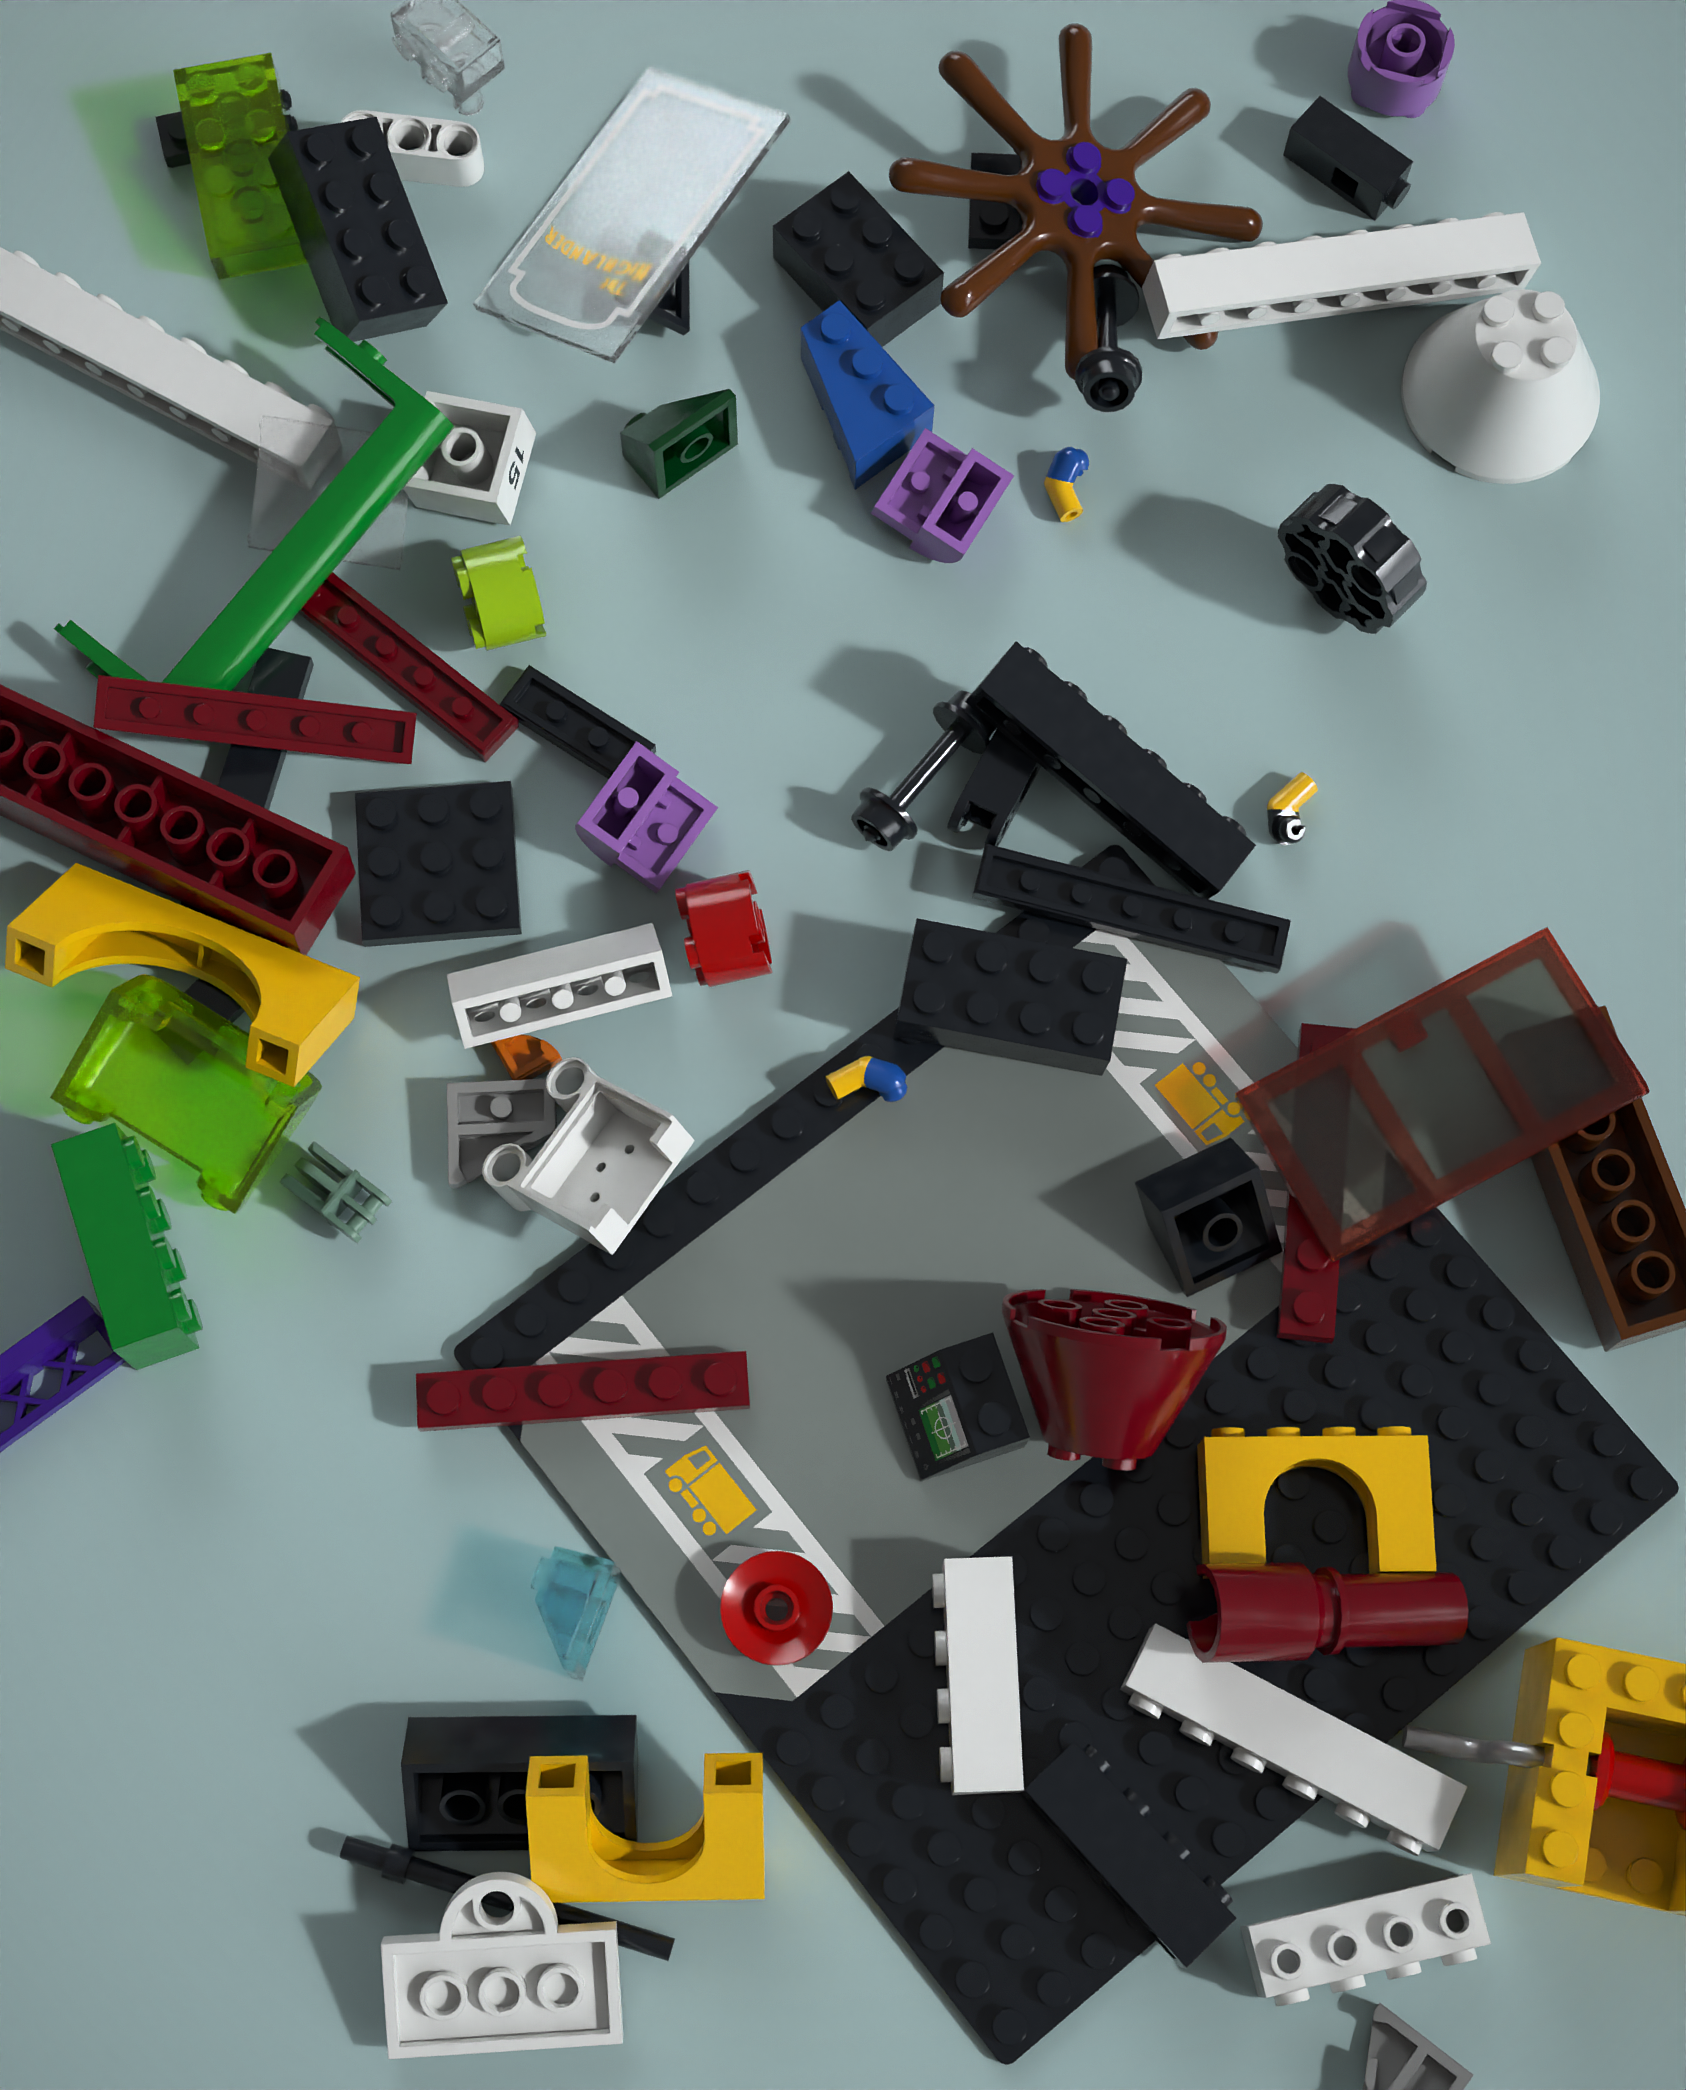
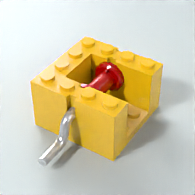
M1556 1637L1524 1651L1512 1741L1479 1740L1410 1725L1405 1726L1402 1736L1403 1748L1470 1762L1509 1765L1493 1876L1686 1916V1664Z

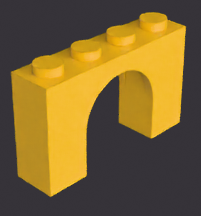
M1405 1426L1378 1428V1436H1356V1428L1354 1427L1322 1429V1436H1301L1300 1428L1276 1427L1267 1429V1436L1245 1437V1429L1224 1427L1212 1429L1211 1437H1204L1197 1445L1202 1564L1266 1563L1264 1506L1270 1486L1278 1476L1289 1470L1300 1467H1317L1329 1470L1342 1477L1353 1487L1361 1499L1367 1522L1369 1574L1436 1572L1428 1435H1411V1428Z
M704 1753V1811L701 1818L689 1831L679 1837L656 1843H641L621 1838L607 1830L598 1821L591 1807L588 1755L530 1756L525 1797L531 1881L545 1891L552 1903L765 1899L763 1753Z

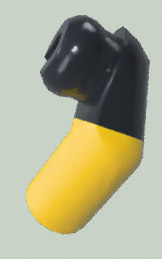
M1303 772L1295 776L1267 804L1269 833L1276 842L1282 845L1297 843L1304 837L1306 826L1301 825L1299 807L1318 791L1312 778Z

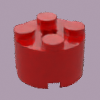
M749 870L688 883L686 887L675 889L681 919H686L690 933L689 937L684 938L688 962L691 969L695 968L700 986L708 985L713 987L772 973L770 966L772 959L762 909H759L757 902L752 900V895L757 894V890Z

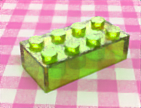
M265 53L174 69L173 73L209 257L218 279L308 264L268 160L286 132L290 131L280 80L272 54Z

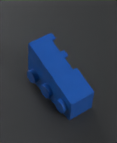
M840 300L801 327V360L821 409L826 413L833 431V438L838 450L842 452L850 472L849 477L856 490L910 451L925 428L932 432L935 405Z

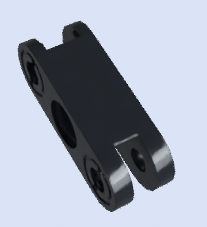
M996 729L954 807L947 828L958 833L962 826L965 827L968 820L990 830L985 844L999 846L1041 765Z

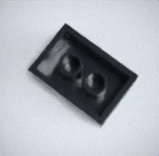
M849 171L773 225V258L822 311H825L840 300L882 347L941 304L940 297L943 291L944 272Z

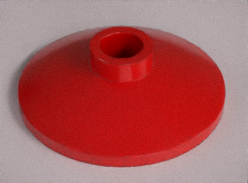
M784 1551L764 1552L744 1561L730 1575L721 1596V1620L727 1637L733 1646L744 1656L765 1665H788L806 1658L823 1642L832 1621V1595L822 1573L805 1558ZM773 1600L783 1601L788 1608L787 1615L778 1621L770 1619L766 1614V1606Z

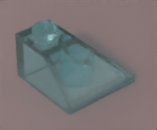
M555 1546L550 1559L542 1556L539 1560L532 1578L531 1588L538 1591L535 1602L563 1669L571 1678L582 1682L622 1575L613 1561Z

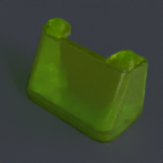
M142 974L111 989L50 1098L64 1106L63 1111L66 1115L82 1124H92L93 1121L102 1122L111 1117L200 1172L196 1183L202 1191L201 1198L213 1208L221 1211H231L236 1214L247 1203L312 1106L322 1085L309 1071L295 1087H292L245 1068L249 1033L164 980Z

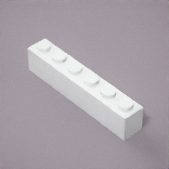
M1156 1623L1149 1629L1120 1688L1123 1692L1131 1695L1128 1704L1136 1710L1155 1719H1159L1162 1712L1182 1722L1179 1731L1187 1737L1206 1746H1211L1214 1739L1234 1750L1230 1758L1240 1765L1262 1774L1265 1766L1286 1777L1282 1784L1286 1789L1311 1801H1314L1317 1794L1338 1804L1334 1813L1339 1817L1365 1829L1369 1821L1390 1832L1386 1839L1389 1843L1415 1856H1419L1421 1849L1427 1852L1440 1849L1467 1789L1466 1785L1231 1662L1202 1663L1196 1657L1189 1640Z

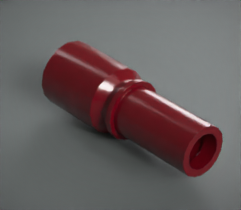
M1301 1562L1200 1564L1196 1566L1197 1576H1207L1210 1579L1215 1591L1218 1613L1201 1621H1189L1186 1624L1192 1649L1202 1663L1307 1660L1315 1648L1323 1655L1339 1654L1344 1647L1459 1644L1464 1638L1467 1629L1468 1601L1460 1578L1453 1572L1340 1574L1333 1567L1317 1568L1312 1574Z

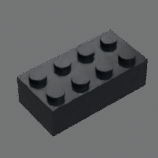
M377 117L286 132L268 160L331 324L353 342L426 327L448 304V301Z
M917 918L912 934L893 1036L1102 1076L1111 1060L1127 958Z

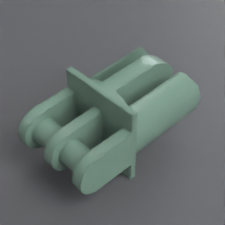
M313 1141L308 1147V1151L318 1161L342 1178L339 1183L335 1182L311 1162L301 1157L294 1166L306 1179L328 1195L327 1199L323 1201L290 1174L286 1173L280 1183L321 1214L328 1224L333 1225L358 1244L362 1239L359 1235L361 1230L367 1223L373 1225L377 1221L374 1217L375 1213L383 1204L388 1207L392 1200L361 1176L356 1169L354 1171ZM363 1188L370 1195L360 1205L353 1199ZM348 1207L355 1213L345 1224L338 1217Z

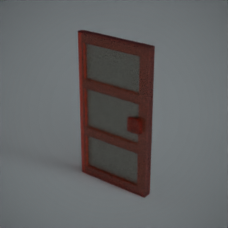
M1546 927L1235 1093V1100L1318 1239L1325 1255L1333 1263L1647 1095L1649 1088L1550 930Z

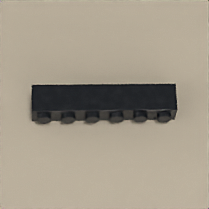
M1015 641L965 702L1194 896L1209 899L1219 893L1256 846L1255 843L1246 837L1245 829L1234 819L1220 815L1207 804L1205 795L1197 787L1190 783H1183L1167 770L1165 761L1157 753L1149 749H1143L1127 736L1126 728L1117 719L1109 715H1103L1087 702L1086 694L1077 685L1069 681H1063L1047 668L1046 660L1037 651L1029 647H1023Z

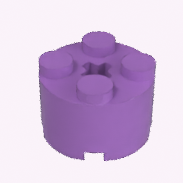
M1391 0L1387 2L1386 7L1375 12L1372 9L1365 15L1360 24L1348 64V81L1352 89L1351 97L1357 105L1368 107L1384 115L1416 118L1421 116L1425 109L1434 102L1441 90L1454 52V34L1451 28H1449V31L1440 20L1441 14L1431 5L1418 0Z

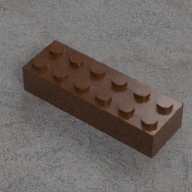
M1604 1005L1504 1035L1491 1052L1604 1351L1608 1352L1686 1328V1209L1606 1006Z

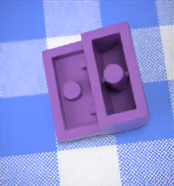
M925 428L870 514L912 540L913 542L909 548L938 562L955 563L962 559L1014 475L972 448L968 455H966Z
M636 741L577 822L575 830L582 842L607 865L612 867L615 863L657 894L718 807L678 779L676 776L679 771Z

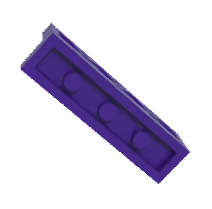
M81 1296L0 1355V1402L17 1404L13 1425L0 1433V1453L126 1362L113 1351L112 1354L95 1366L75 1364L79 1344L96 1331L101 1334L113 1351L103 1316L86 1297ZM67 1353L65 1363L56 1362L57 1359ZM45 1368L63 1371L58 1393L48 1400L30 1397L33 1377ZM73 1372L84 1373L72 1382ZM21 1386L19 1396L9 1395ZM28 1405L38 1406L26 1415Z

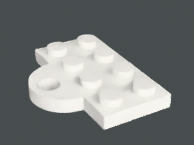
M491 1872L466 1882L455 1892L447 1904L440 1933L383 1936L381 1957L388 2059L623 2043L617 1921L558 1925L556 1910L548 1895L540 1886L524 1876L510 1872ZM493 1891L504 1892L512 1899L514 1909L504 1917H493L484 1911L481 1899Z

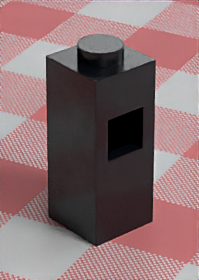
M1319 96L1290 128L1283 156L1374 221L1388 206L1395 209L1407 195L1411 184L1407 182V178L1413 161L1322 96Z

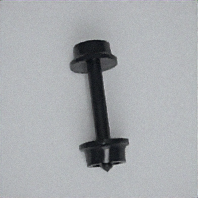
M1102 264L1094 267L1093 270L1098 349L1090 351L1080 359L1076 366L1075 383L1090 407L1101 412H1115L1124 409L1132 402L1135 392L1142 383V367L1138 358L1130 351L1119 348L1117 327L1124 325L1132 319L1139 308V292L1125 270L1112 264Z
M963 690L958 691L948 702L942 701L934 706L933 715L945 732L890 797L870 787L862 790L860 793L861 803L852 814L851 820L865 837V841H870L883 850L892 851L903 839H913L917 835L918 829L915 822L905 811L960 745L974 753H984L990 742L989 738L996 730V727L965 702L971 693Z

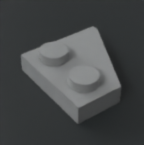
M546 1079L447 1083L448 1183L451 1189L460 1188L483 1175V1163L487 1155L500 1145L516 1144L527 1152L550 1138L557 1128L556 1101L547 1092Z
M1379 2002L1373 2013L1363 2090H1464L1473 2074Z

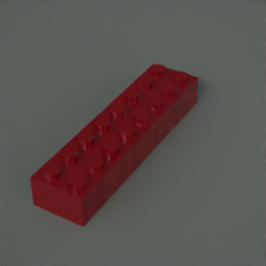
M0 684V816L229 925L307 955L356 874L348 847Z

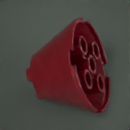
M1044 1289L1023 1290L1006 1295L1002 1302L1003 1318L1043 1439L1049 1444L1047 1455L1055 1459L1076 1461L1081 1459V1455L1102 1458V1465L1110 1469L1126 1471L1136 1469L1137 1459H1145L1154 1454L1226 1340L1227 1326L1218 1318L1211 1317L1209 1326L1195 1321L1196 1309L1166 1301L1120 1293L1070 1289L1069 1300L1045 1299L1046 1290Z

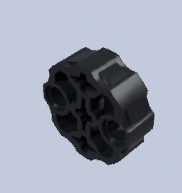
M1326 484L1319 492H1313L1279 526L1278 539L1285 551L1284 561L1295 579L1307 588L1317 604L1336 619L1347 621L1361 632L1377 634L1384 626L1390 628L1426 590L1427 581L1420 567L1422 559L1411 539L1397 528L1389 514L1369 498L1360 497L1350 492L1343 485Z

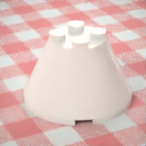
M1526 289L1511 290L1461 307L1442 316L1432 323L1413 345L1404 366L1401 380V398L1404 413L1412 432L1421 445L1430 454L1434 451L1443 459L1456 466L1455 472L1488 483L1516 484L1529 482L1547 476L1562 468L1589 438L1594 428L1600 405L1599 382L1591 358L1573 318L1565 308L1564 300L1552 291L1541 293Z

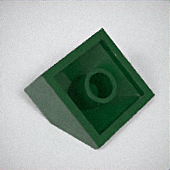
M731 389L659 405L648 414L640 413L634 416L626 424L624 430L620 432L623 457L658 499L738 445L736 395Z

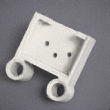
M576 1057L566 1058L558 1062L550 1070L546 1078L547 1092L567 1113L534 1160L519 1145L512 1143L502 1144L487 1155L483 1163L482 1174L484 1180L513 1209L518 1211L533 1210L613 1255L695 1140L671 1113L597 1076L582 1059Z

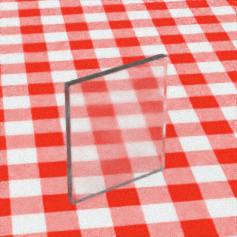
M263 415L262 420L259 422L261 432L250 534L247 536L248 548L273 551L373 432ZM403 489L341 562L396 570L401 569V565L404 562L402 554L408 506V495Z

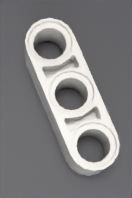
M369 110L353 111L347 114L341 121L342 123L377 117L401 180L468 187L477 183L485 171L479 134L468 123ZM411 147H418L417 149H414V150H406V149H409V148H411ZM458 153H467L462 156H454Z

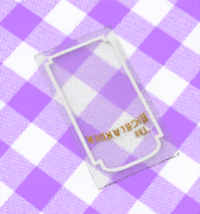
M648 67L473 302L474 307L482 313L615 364L791 121L789 114Z

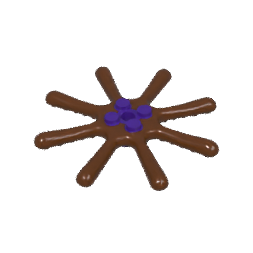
M1071 23L1060 31L1058 38L1064 117V135L1062 138L1050 140L1034 132L1003 98L971 57L958 50L950 51L939 62V74L1013 148L1014 152L1020 157L1021 170L1015 175H1001L917 158L902 157L892 163L888 176L891 185L900 192L1005 203L1016 209L1021 216L1022 229L1018 234L943 289L940 297L941 305L951 316L956 318L967 316L1035 253L1050 251L1063 260L1067 269L1065 370L1068 376L1075 380L1076 366L1080 359L1090 351L1098 349L1093 272L1094 265L1098 261L1109 259L1117 262L1142 288L1154 260L1142 248L1137 239L1136 233L1140 226L1154 224L1251 242L1260 236L1263 221L1260 214L1249 207L1158 198L1140 188L1135 178V171L1206 118L1210 113V98L1201 89L1189 88L1168 105L1124 147L1111 149L1103 146L1095 139L1090 129L1092 36L1085 26ZM1219 331L1183 337L1193 348L1205 350L1214 345Z

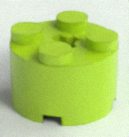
M521 536L462 549L459 556L451 557L458 588L460 587L463 600L471 599L472 604L463 606V611L476 649L485 647V650L489 651L546 636V631L543 627L545 621L532 568L525 565L523 554H527Z

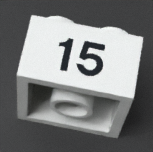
M426 391L425 399L440 410L455 428L406 484L403 490L416 508L511 526L536 436V431L523 408Z

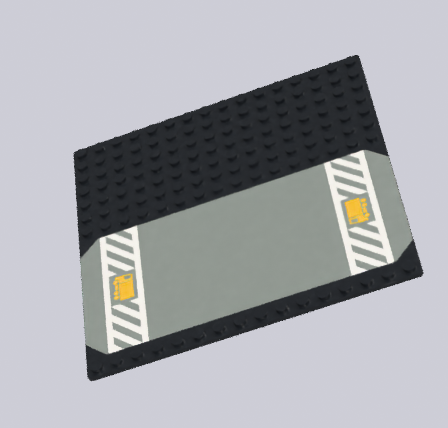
M1110 845L1081 867L1156 886L1119 845ZM1028 911L1022 912L996 933L1127 958L1111 1060L1102 1076L896 1037L893 1035L898 1014L897 1008L660 1189L613 1255L591 1243L460 1342L454 1350V1356L464 1370L746 1351L750 1409L510 1425L508 1427L760 1753H763L764 1759L996 2059L1005 2065L1014 2063L1153 1944L1155 1940L1021 1792L952 1795L951 1782H941L939 1747H950L949 1723L938 1724L937 1689L947 1688L946 1665L936 1666L934 1631L945 1630L944 1608H933L932 1574L942 1573L944 1559L1012 1557L1024 1788L1071 1743L1075 1741L1081 1749L1090 1744L1111 1766L1112 1770L1106 1776L1121 1792L1128 1787L1131 1788L1150 1808L1152 1814L1146 1820L1161 1836L1170 1831L1188 1849L1192 1858L1187 1864L1203 1881L1210 1875L1221 1885L1321 1800L1323 1796L1317 1794L1314 1801H1311L1291 1792L1282 1785L1286 1778L1285 1776L1266 1766L1262 1774L1240 1765L1230 1758L1234 1751L1230 1747L1214 1739L1211 1746H1206L1187 1737L1179 1731L1182 1722L1163 1712L1159 1719H1155L1136 1710L1128 1704L1131 1695L1120 1690L1149 1629L1155 1623L1189 1640L1186 1625L1189 1621H1201L1218 1613L1210 1579H1203V1576H1197L1196 1568L1197 1565L1202 1564L1197 1445L1204 1437H1211L1212 1429L1224 1427L1245 1429V1437L1267 1436V1429L1276 1427L1300 1428L1301 1436H1322V1429L1329 1427L1356 1428V1436H1378V1428L1405 1426L1411 1428V1435H1428L1437 1570L1434 1573L1453 1572L1460 1578L1464 1586L1468 1601V1624L1461 1642L1456 1645L1344 1647L1339 1654L1323 1655L1315 1648L1307 1660L1231 1662L1385 1744L1671 1500L1679 1490L1678 1483L1351 1108L1349 1110L1335 1336L1333 1342L1330 1344L1277 1338L1283 1252L1186 1297L1147 1224L1135 1182L1231 1137L1259 1166L1283 1250L1298 1048L1221 960ZM871 1056L898 1065L906 1075L905 1082L908 1088L905 1096L896 1102L885 1101L878 1091L865 1086L837 1100L832 1094L825 1076L861 1057ZM1044 1289L1046 1290L1045 1299L1069 1300L1070 1289L1120 1293L1166 1301L1196 1309L1195 1321L1209 1326L1211 1317L1218 1318L1227 1326L1226 1340L1154 1454L1145 1459H1137L1136 1469L1128 1471L1110 1469L1102 1465V1458L1081 1455V1459L1076 1461L1055 1459L1047 1455L1049 1444L1043 1439L1003 1318L1002 1302L1006 1295L1023 1290ZM993 1332L1030 1438L1024 1448L921 1482L886 1381V1376L940 1349ZM1317 1467L1295 1468L1278 1476L1270 1486L1264 1506L1266 1563L1301 1562L1312 1574L1317 1568L1333 1567L1340 1574H1369L1366 1514L1361 1499L1353 1487L1339 1475ZM770 1551L790 1552L811 1562L826 1579L833 1600L832 1621L823 1642L806 1658L781 1666L761 1664L740 1653L727 1637L720 1613L723 1589L734 1570L747 1559ZM773 1600L766 1606V1614L772 1620L778 1621L787 1615L788 1608L781 1600Z

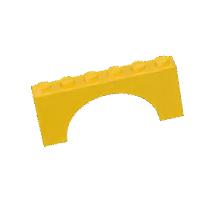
M75 863L7 925L5 969L51 988L65 978L80 971L114 964H144L169 968L198 977L218 987L231 996L245 1010L252 1022L249 1031L245 1068L292 1087L298 1084L355 1016L360 977L79 863Z

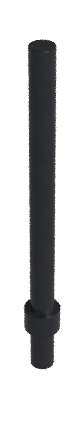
M348 1835L345 1838L340 1853L341 1859L382 1871V1878L404 1884L406 1879L452 1894H455L466 1882L477 1877L415 1857V1850L392 1844L389 1849ZM493 1891L481 1899V1903L512 1912L514 1909L512 1899L504 1892ZM553 1903L558 1918V1925L617 1921L618 1946L669 1961L675 1938L571 1905Z

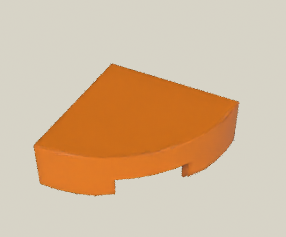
M521 1034L490 1042L512 1080L533 1079L562 1061V1057L550 1043L533 1036Z

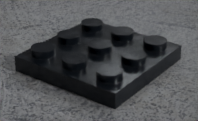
M511 781L355 793L362 942L365 947L522 934Z

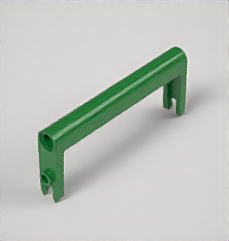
M320 316L315 321L319 328L314 335L327 345L324 349L394 408L161 683L232 691L455 428L440 410L383 366L387 359L374 346L365 340L357 345ZM72 620L65 627L58 623L54 630L91 660L85 669L97 679L98 675L148 681Z

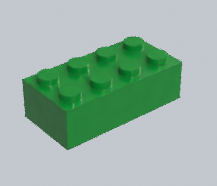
M116 1123L51 1144L113 1351L133 1368L139 1370L199 1349L195 1332L203 1330L201 1318L194 1300H187L179 1283L187 1279V1274L177 1248L171 1249L169 1241L164 1234V1231L172 1229L163 1200L161 1198L156 1200L154 1192L148 1183L156 1180V1173L147 1150H141L134 1135L127 1137Z

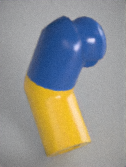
M1065 447L1057 452L1044 480V487L1061 522L1074 520L1083 513V508L1072 487L1077 476H1082L1083 470H1088L1089 467L1088 455L1082 449Z
M871 1056L861 1057L825 1076L826 1082L837 1100L865 1086L878 1091L885 1101L896 1102L905 1096L908 1088L905 1082L906 1075L898 1065Z

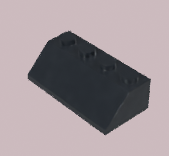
M637 1715L408 1717L401 1759L408 1848L415 1851L529 1850L525 1796L530 1756L588 1755L590 1800L596 1818L613 1834L638 1842Z

